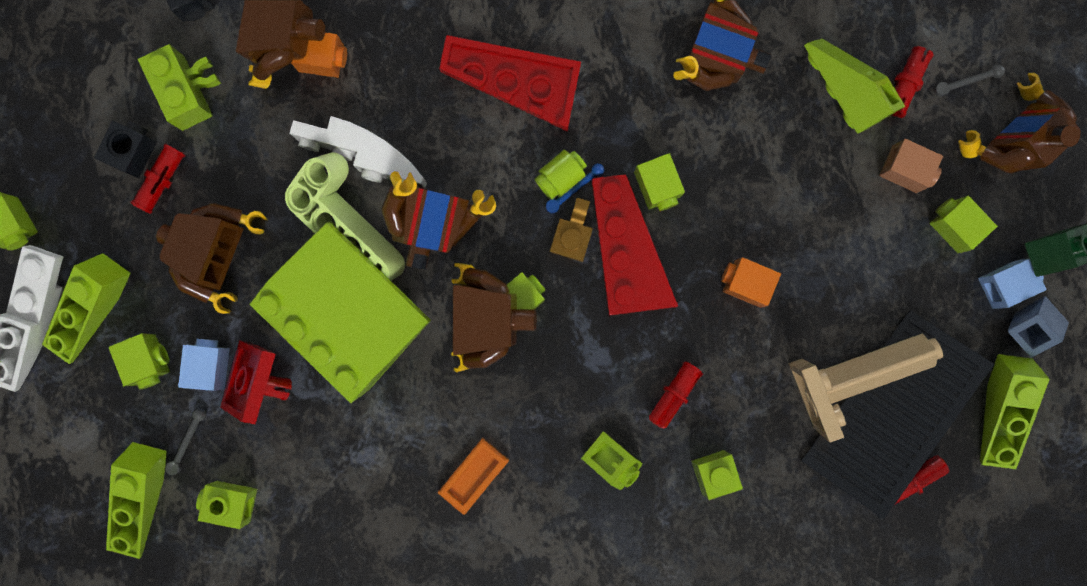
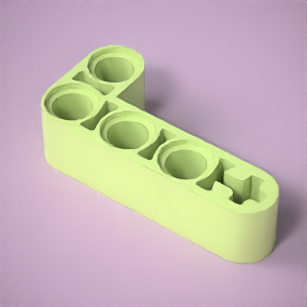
M331 152L306 161L285 192V201L288 208L315 234L327 222L332 223L390 281L400 276L405 269V261L401 253L337 193V190L349 173L346 159L339 153ZM324 166L327 169L328 175L325 173Z

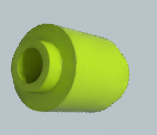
M563 150L539 170L540 174L534 180L550 200H553L557 195L562 197L586 177L583 169L587 166L575 151L569 154L566 150Z

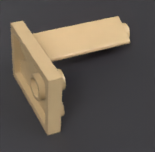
M922 333L826 369L818 370L816 365L804 359L788 364L814 429L830 443L844 438L841 427L846 425L839 405L835 404L832 406V403L935 367L937 360L943 358V352L935 338L928 340Z

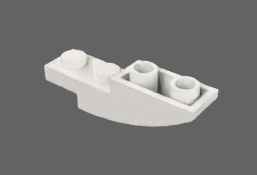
M333 116L330 117L327 129L293 120L289 134L299 141L298 146L315 152H319L320 147L333 150L332 152L339 153L348 161H352L353 156H355L353 166L359 172H362V178L373 182L381 183L382 178L390 180V175L394 171H398L402 181H404L408 173L411 172L417 187L426 188L427 182L413 164L397 149L370 131Z
M32 245L22 246L7 312L0 314V387L14 392L21 388L37 359L63 288L56 285L63 256Z

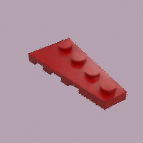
M446 35L439 67L441 73L568 132L581 67L580 61Z
M626 174L593 178L591 183L608 315L678 307Z

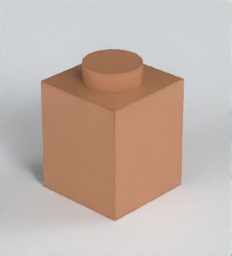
M903 139L892 146L879 176L918 193L936 184L942 172L939 165L943 156L908 139Z

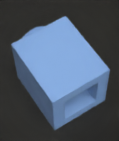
M1030 258L1013 261L978 278L992 309L1009 308L1047 290L1043 283L1044 277L1035 276Z
M196 339V345H183L178 387L210 391L225 390L230 348L218 347V340Z

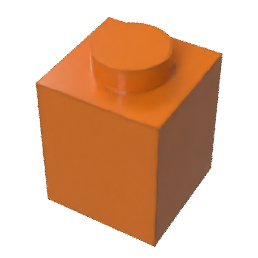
M325 33L322 41L309 40L306 56L303 59L292 60L291 64L298 72L339 78L340 67L344 68L347 62V48L344 47L337 34Z
M742 257L735 260L734 264L729 263L721 280V282L726 283L723 292L757 307H767L781 273Z

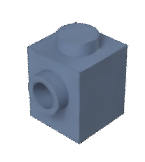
M1044 296L1016 312L1008 332L1032 358L1063 342L1069 322L1051 301Z

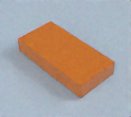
M482 438L438 491V494L465 515L508 463L509 459Z

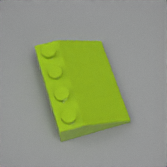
M327 222L267 281L249 304L350 403L357 400L374 386L431 321L330 222Z

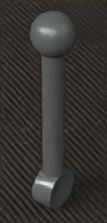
M1000 64L994 65L989 71L949 84L940 82L934 87V93L938 97H943L950 90L989 77L1000 78L1004 75L1005 68Z
M196 408L193 411L192 423L176 456L165 467L167 474L176 475L181 471L182 466L180 462L199 422L206 418V411L203 408Z

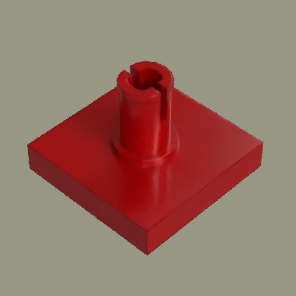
M239 340L220 408L241 422L256 424L264 396L287 400L290 393L275 387L291 390V379L270 375L276 354L253 343Z

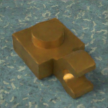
M577 198L570 221L559 220L550 249L551 253L583 262L593 228L583 226L590 201Z

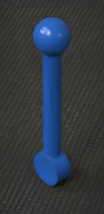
M599 163L594 164L591 172L562 197H558L556 200H549L546 203L547 211L551 214L558 212L559 205L595 176H602L605 172L604 166Z

